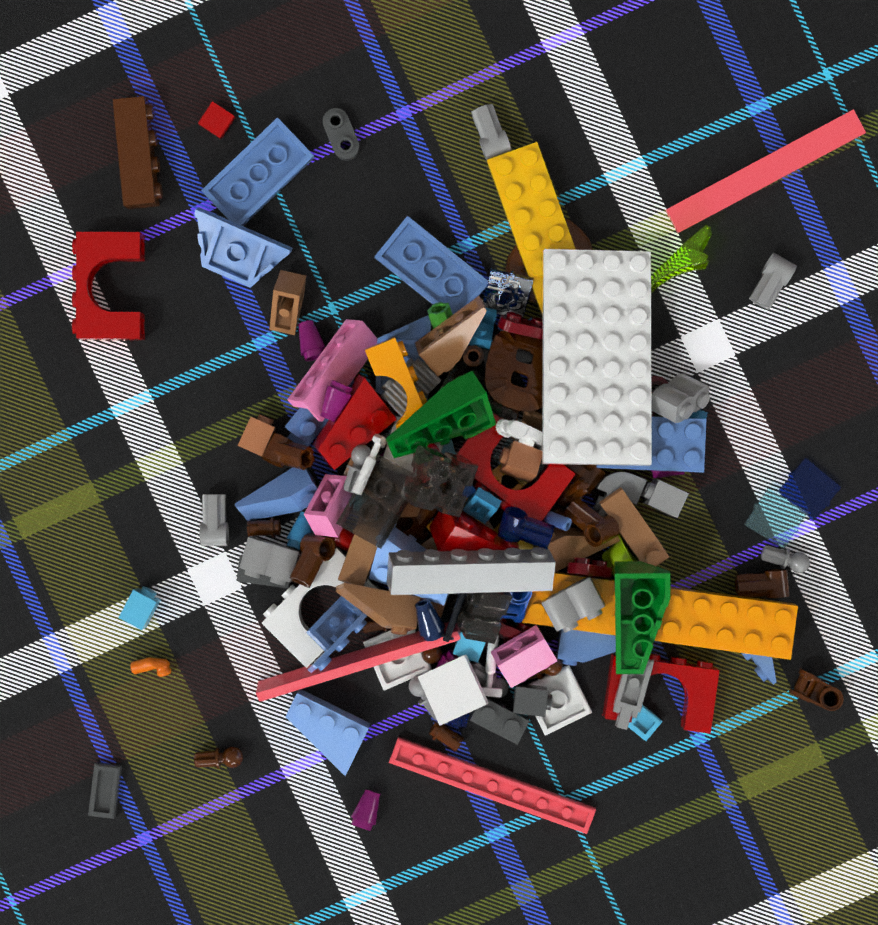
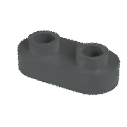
M339 108L328 110L323 116V126L335 155L344 161L354 159L359 153L360 146L348 115ZM334 117H338L341 120L337 126L331 124V120ZM345 141L351 144L348 150L341 148V144Z

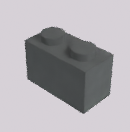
M486 696L488 704L473 710L470 714V721L518 745L530 722L529 717L524 714L513 713L510 706Z

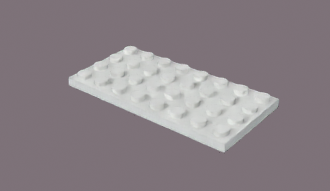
M543 250L542 464L652 465L651 252Z

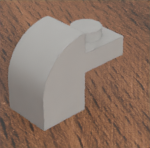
M613 472L604 476L595 487L604 491L603 497L600 495L597 497L593 510L597 511L602 517L606 516L607 514L599 502L620 487L631 502L637 505L647 480L627 472Z

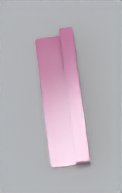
M346 319L287 400L293 407L308 409L318 421L323 422L325 418L320 415L327 385L330 386L332 380L349 386L368 360L365 349L377 344V337L363 321Z

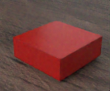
M212 101L198 124L222 139L234 121L235 116Z

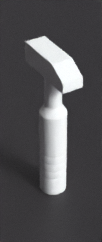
M375 434L372 438L375 444L370 455L366 457L352 488V492L362 495L375 466L380 447L384 448L387 443L386 438L379 434Z
M489 634L485 667L487 673L486 687H482L485 696L502 697V689L492 687L493 675L496 672V662L491 651L498 647L499 635Z

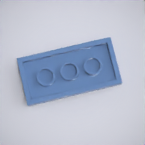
M277 117L201 191L228 220L244 226L315 157Z
M408 216L374 257L432 305L439 302L449 303L452 314H455L476 297L480 296L490 283Z
M652 417V465H596V468L704 473L706 419L688 418L680 423H674L665 417Z

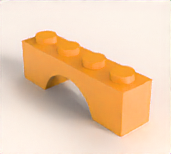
M393 337L366 348L365 352L375 376H387L396 380L406 392L407 406L403 416L395 423L396 428H398L421 408L427 400L423 391L417 392L414 382L418 381L413 366L407 367L403 357L408 356L403 341L397 342L396 338Z

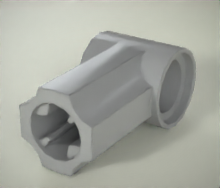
M493 104L484 105L471 111L486 161L512 151L505 130L502 131Z
M773 253L766 262L761 272L763 275L749 299L758 306L769 310L782 287L786 286L793 276L797 266Z
M226 494L202 495V522L200 523L199 531L201 546H228L229 525L226 522Z

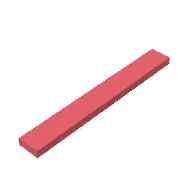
M853 109L665 211L678 234L864 135L866 131Z
M457 620L451 635L454 637V640L449 642L443 641V637L435 641H425L418 631L331 658L332 661L322 671L317 668L310 673L307 670L311 666L309 665L307 668L302 667L258 681L257 698L259 701H264L461 639L460 625ZM449 622L444 623V624H445L444 632H446V629H447V626H448V623H449Z
M401 737L397 738L389 763L585 834L589 831L596 808Z

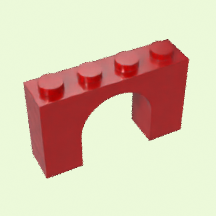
M76 232V239L72 241V251L76 255V265L72 267L73 281H76V292L72 293V305L76 308V318L72 320V332L76 334V339L145 340V314L141 312L106 311L98 305L92 290L95 275L106 264L118 261L145 262V235L141 232Z
M493 413L495 422L497 424V421H499V419L501 418ZM496 425L474 437L468 438L448 464L453 468L451 471L460 479L464 480L467 478L473 482V487L476 490L479 487L501 500L499 508L506 512L511 510L517 515V521L527 528L539 526L575 476V473L563 464H547L529 488L522 490L506 488L496 480L490 465L492 452L503 437L497 433Z
M611 653L603 709L604 718L616 720L618 713L613 712V703L621 674H616V653ZM651 653L649 659L654 660L651 675L659 673L672 675L679 679L683 686L685 697L681 727L687 731L711 734L720 670L713 667V663L697 660V664L686 663L687 659L671 657V661L660 659L661 655Z

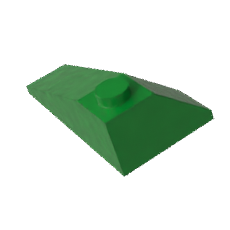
M473 371L447 383L386 438L393 458L424 451L428 445L439 442L441 446L449 444L451 438L462 436L464 439L471 438L496 425L487 393Z
M615 561L616 674H644L653 649L654 640L670 601V571L642 561Z

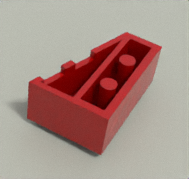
M359 374L351 387L350 395L352 397L336 421L328 420L312 444L334 470L351 457V452L356 446L366 445L375 434L381 433L397 420L368 381Z

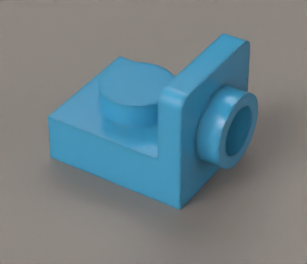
M486 308L487 312L468 345H475L490 350L497 310Z
M478 487L469 496L463 511L486 524L498 510L502 501Z

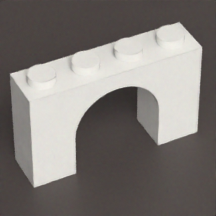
M338 547L335 549V553L330 560L323 561L310 588L302 585L296 588L292 584L281 595L285 600L278 607L273 603L263 613L266 619L262 624L306 668L324 650L306 633L309 628L302 618L301 604L306 593L314 587L321 585L336 587L344 583L339 581L338 577L346 554ZM368 576L364 586L375 589H381L372 579H369Z

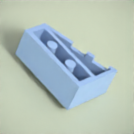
M391 520L388 521L380 536L369 579L388 585L387 568L389 552H398L400 550L424 552L427 550L416 542L417 539L411 534L407 536L395 527L396 524ZM414 594L443 606L449 594Z
M302 689L297 692L285 716L345 776L370 726L369 722Z

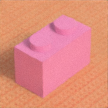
M325 474L304 513L315 535L338 537L353 509L350 506V502L354 499L353 493L344 490L347 476Z
M537 625L491 651L497 666L511 688L519 683H523L529 677L557 662L555 655Z

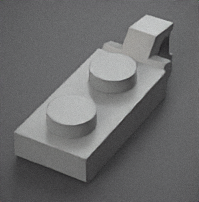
M648 660L644 674H621L613 703V712L618 713L615 723L617 728L627 730L630 717L637 718L638 712L640 713L654 660Z

